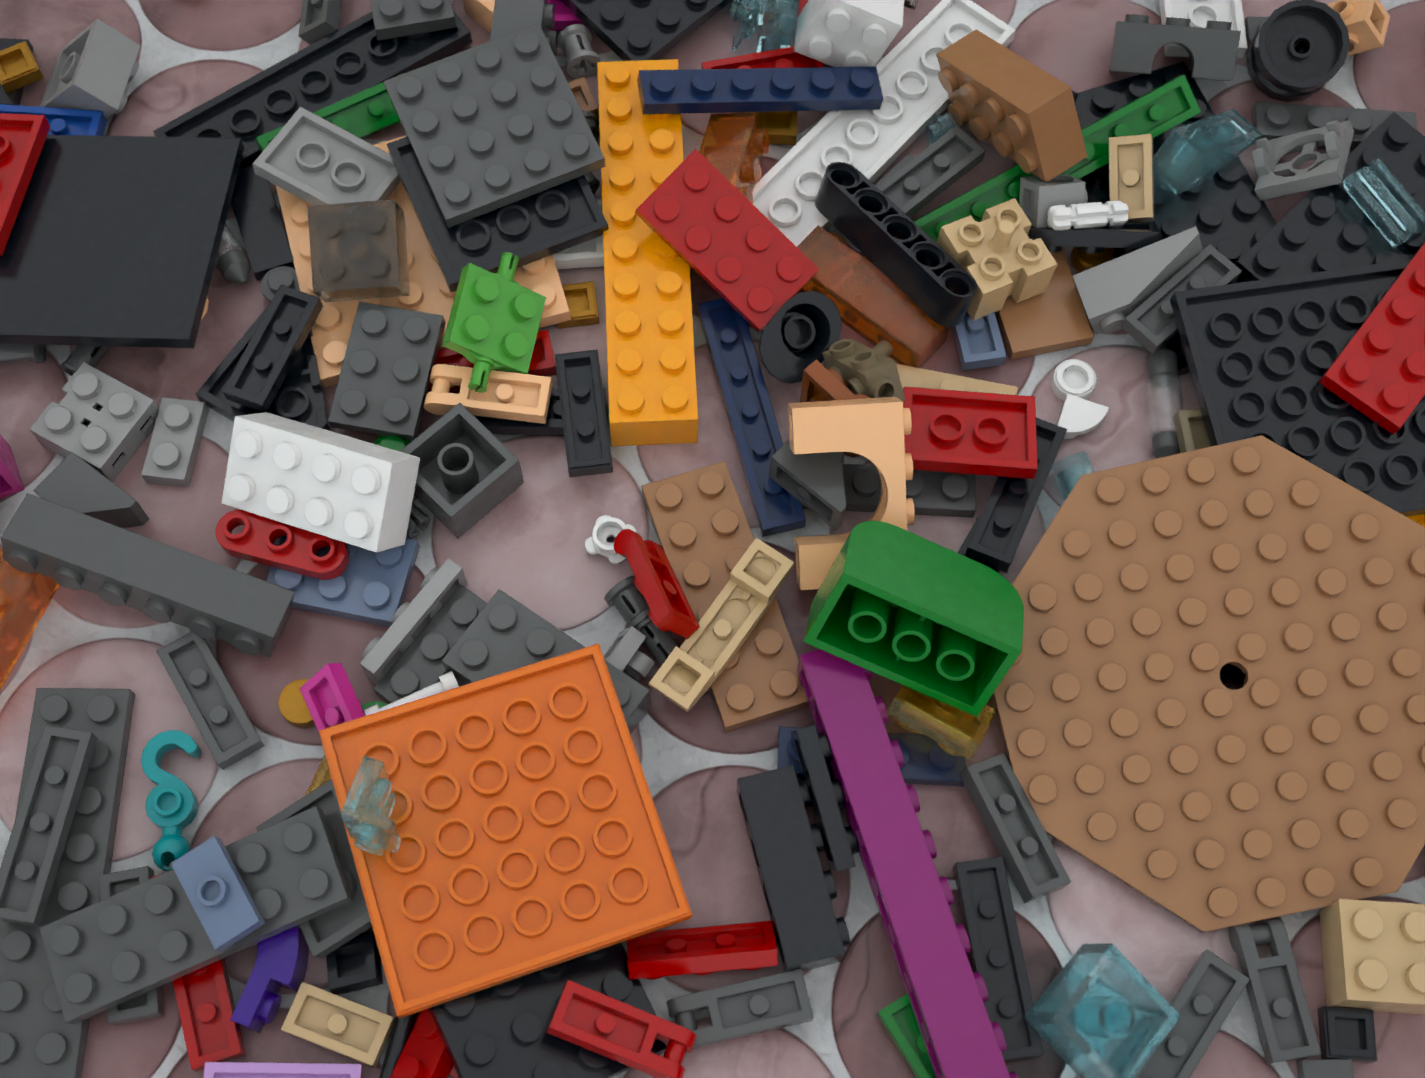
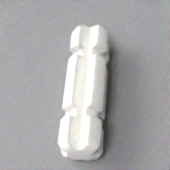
M1119 200L1107 201L1104 205H1102V202L1071 204L1069 207L1055 205L1047 211V225L1055 231L1069 230L1071 226L1074 229L1105 227L1108 223L1110 226L1124 225L1128 221L1129 208L1126 203Z

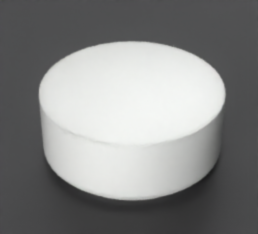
M1068 359L1056 367L1051 379V387L1054 394L1062 401H1065L1067 394L1087 400L1094 390L1097 378L1095 371L1088 363L1078 359Z

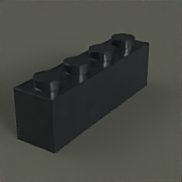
M793 765L738 778L737 795L768 913L773 924L784 972L801 968L803 972L842 962L845 955L844 947L850 946V937L844 917L836 918L832 907L831 899L837 898L836 886L830 869L822 871L818 853L824 851V845L818 824H809L805 807L811 806V798L806 780L804 778L797 779Z

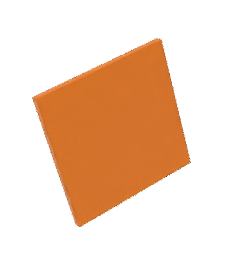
M599 643L319 730L398 1018L692 918L691 909Z

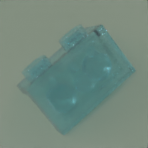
M367 756L363 757L340 815L350 837L356 839L354 845L357 848L375 855H383L385 849L398 853L402 842L395 822L389 819L396 800V794L391 792L392 781L389 780L384 762Z

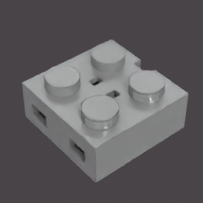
M83 362L61 389L65 394L64 398L59 404L51 402L29 430L42 446L64 458L71 452L75 453L113 482L153 431L159 407L153 399Z

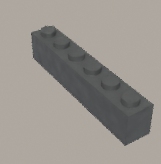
M29 493L26 494L1 536L3 559L18 571L24 573L37 572L48 576L67 589L78 590L80 588L99 595L103 601L111 605H127L143 611L149 618L157 622L167 623L171 621L189 628L193 634L201 638H217L231 643L237 650L248 655L261 654L271 658L291 615L295 593L291 590Z

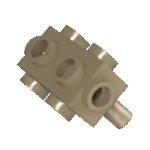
M844 339L833 343L829 350L823 353L824 367L827 370L831 368L838 372L843 378L846 387L854 395L863 394L870 398L897 397L901 401L905 400L895 360L889 358L893 353V347L888 341L882 340L871 349L853 339Z

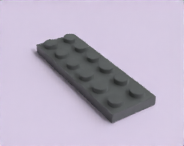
M315 806L225 846L265 924L222 952L214 949L173 869L40 927L41 937L65 1023L76 1024L353 901L323 810Z

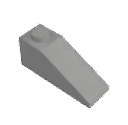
M1196 226L1073 275L1095 334L1100 332L1112 333L1122 329L1121 326L1128 315L1203 250Z

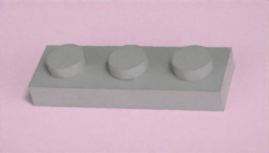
M448 558L440 568H433L424 578L421 584V591L412 602H405L398 608L392 618V625L382 637L374 638L367 645L360 665L369 680L377 685L460 585L464 587L468 585L461 566Z

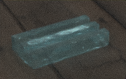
M1379 158L1374 160L1368 167L1364 166L1359 169L1355 175L1352 173L1347 176L1342 182V187L1393 248L1425 230V212ZM1361 182H1363L1368 187V189L1373 193V195L1378 199V201H1376L1372 197V195L1367 191V189L1362 185ZM1388 213L1393 217V219H1394V220L1399 224V226L1404 230L1403 232L1397 227V225H1396V224L1392 221V219L1387 215Z

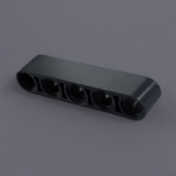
M845 162L829 164L815 199V206L818 211L931 320L945 327L958 326L962 322L976 293L977 284L974 278L857 168Z

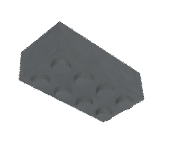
M498 589L442 659V663L446 673L452 671L458 685L463 686L585 648V646ZM605 660L631 735L651 708L650 690Z

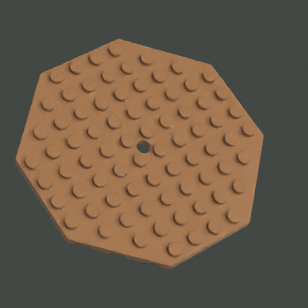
M1262 435L1081 475L1012 584L1019 593L1024 606L1022 652L993 693L1009 763L1045 832L1095 866L1101 867L1123 881L1125 885L1147 899L1175 914L1199 932H1207L1331 906V903L1337 899L1360 900L1398 892L1425 845V527ZM1227 664L1234 665L1245 673L1246 677L1242 688L1232 690L1222 684L1220 670L1223 666Z

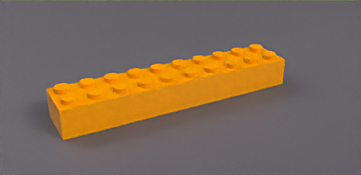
M678 59L597 62L600 150L605 158V167L601 168L602 213L608 224V230L603 231L609 423L612 447L698 443V407L690 266L635 213L636 209L684 161L681 114H642L637 84L639 70H678Z

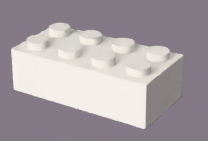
M267 412L235 416L221 503L377 553L405 545L420 457Z

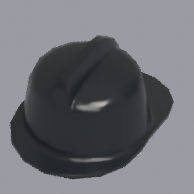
M814 291L797 293L785 302L767 323L760 337L759 351L761 360L769 374L781 382L789 384L802 382L805 368L816 359L820 363L823 362V353L828 351L833 343L839 341L842 329L840 312L834 302L824 294Z

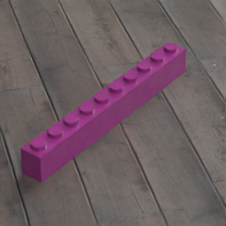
M821 649L801 654L797 672L818 733L824 732L828 740L832 756L828 763L833 778L838 779L845 799L844 810L849 825H851L854 831L859 854L936 1078H1018L1015 1072H1008L1002 1056V1052L1007 1050L1003 1032L997 1021L990 1022L984 1002H987L989 997L985 982L979 972H972L966 955L971 952L970 941L963 924H955L949 907L954 904L952 890L945 876L938 877L932 860L937 857L935 843L928 829L922 831L916 815L917 812H920L919 799L912 784L906 785L900 770V768L904 767L902 751L896 739L889 740L884 724L888 723V714L881 696L874 697L869 681L873 679L872 671Z

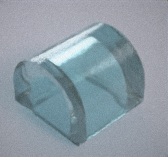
M1085 451L1067 456L1056 462L1051 468L1063 503L1081 475L1094 472L1089 456Z

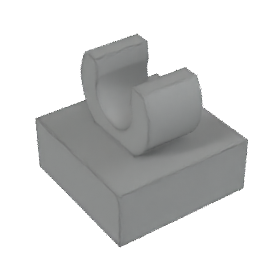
M633 626L620 632L604 655V659L620 671H624L636 681L641 677L645 678L655 663L647 655L638 651L646 636Z

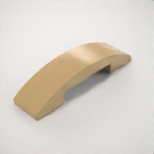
M755 538L730 572L728 583L698 622L700 628L686 639L680 648L677 646L674 648L649 682V686L688 712L714 683L753 631L788 577L794 562L763 541Z

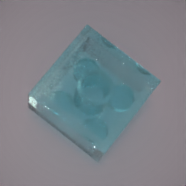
M1113 943L1083 944L1024 1016L1026 1021L1080 1078H1134L1181 1017Z

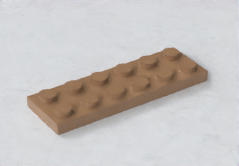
M725 461L641 485L642 495L659 544L668 558L697 622L700 621L728 583L730 572L754 541ZM776 597L738 652L711 685L710 690L725 733L809 706L797 672L799 659Z

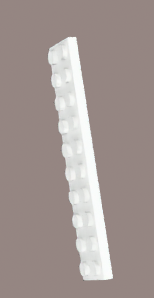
M942 0L875 66L884 99L880 109L830 110L744 196L804 254L832 225L815 206V199L827 166L834 162L848 163L857 168L867 179L874 183L951 104L948 93L938 78V72L941 69L936 54L976 29L1007 47L1013 41L1016 30L971 0Z

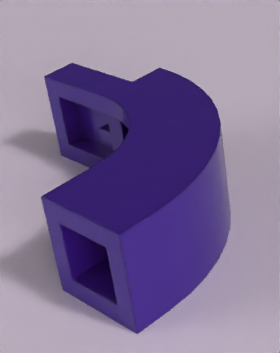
M299 925L257 943L255 966L231 1016V1021L244 1028L261 1033L264 1024H270L279 1010L282 997L278 993L281 986L298 992L301 983L305 979L309 956L308 944Z

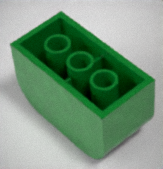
M865 521L857 524L852 529L813 598L803 642L978 717L1022 652L1024 606L1019 593L1013 585L990 567L895 525L880 521Z

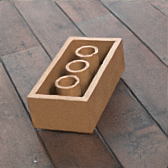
M977 29L936 54L941 69L938 72V78L948 93L951 103L948 105V111L952 120L958 126L963 125L972 131L979 141H986L995 147L1002 157L1008 156L1018 163L1025 173H1032L1047 183L1087 157L1070 86Z

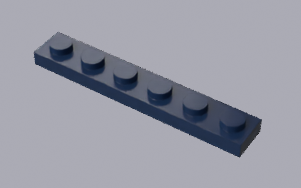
M876 67L639 70L637 79L642 114L880 109L884 100Z
M723 298L698 303V316L762 537L803 528L806 525V518L801 502L768 476L771 457L782 447L783 441L747 321Z

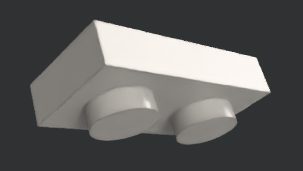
M162 397L141 473L146 483L189 487L209 412L205 402Z

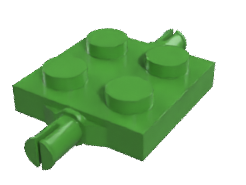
M504 252L501 254L497 273L489 272L472 263L467 264L461 271L442 346L462 354L474 364L468 388L470 390L475 389V392L484 393L487 391L491 370L528 374L546 297L522 287L514 280L519 257L517 255L512 257L513 253Z

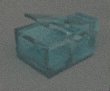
M757 0L754 8L746 15L745 21L733 37L732 51H736L743 39L751 38L756 27V53L790 47L797 20L798 1Z

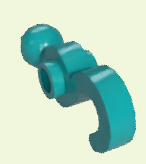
M176 730L161 732L150 739L143 749L141 757L144 773L157 785L147 796L146 813L150 820L162 829V837L154 844L152 857L156 866L167 872L173 869L168 868L172 861L191 851L190 843L182 836V829L192 823L197 815L199 806L193 791L175 775L161 768L162 757L169 750L181 749L192 758H198L201 755V748L192 737Z

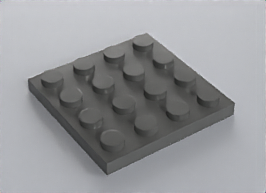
M539 23L383 81L389 99L448 228L605 167V158Z

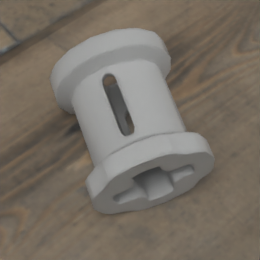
M583 24L567 26L557 36L558 47L564 51L567 59L565 63L566 72L575 79L594 75L597 72V62H601L598 54L593 52L591 46V31Z

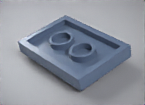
M281 536L278 545L285 543L287 537ZM406 538L405 545L376 553L345 543L350 555L349 564L341 575L329 580H320L274 567L270 568L266 582L295 592L292 608L391 627L394 614L404 603L420 546L418 540ZM323 547L319 549L316 556L322 557L327 555L330 548Z

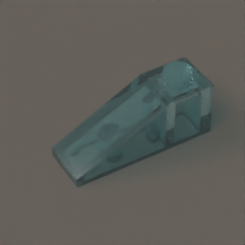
M1234 109L1173 129L1153 157V174L1156 177V182L1163 189L1173 192L1175 195L1195 188L1252 146L1263 134Z

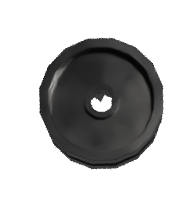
M1314 0L1290 1L1274 10L1252 38L1246 56L1248 74L1256 88L1269 98L1284 102L1305 100L1319 92L1344 65L1350 47L1348 29L1340 14L1327 4Z

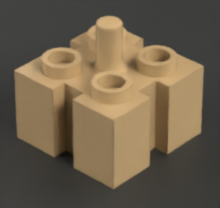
M1015 198L986 209L981 222L974 221L970 215L941 227L936 243L976 281L977 290L967 310L973 321L1002 310L1007 297L1012 295L1016 303H1019L1045 292L1058 265L1041 238L1032 240L1028 237L1032 224Z

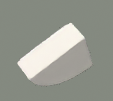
M1067 394L1057 423L1058 426L1067 429L1064 439L1075 438L1077 435L1085 434L1099 427L1109 407Z

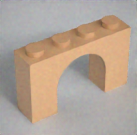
M897 397L788 403L789 444L793 454L852 452L869 459L876 467L880 477L881 497L876 511L868 521L885 522L908 531L907 525H914L915 521L913 499L906 498V481L913 479V461L911 453H905L904 435H911L912 422L910 409L903 408V401ZM851 532L794 537L796 582L800 590L820 588Z

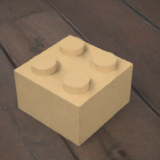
M1337 899L1331 903V906L1320 909L1326 1006L1425 1015V904Z

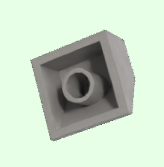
M96 19L60 49L39 107L102 111L105 118L112 114L117 116L123 110L128 99V95L124 93L127 83L134 78L138 71L139 63L135 60L141 45L99 19Z

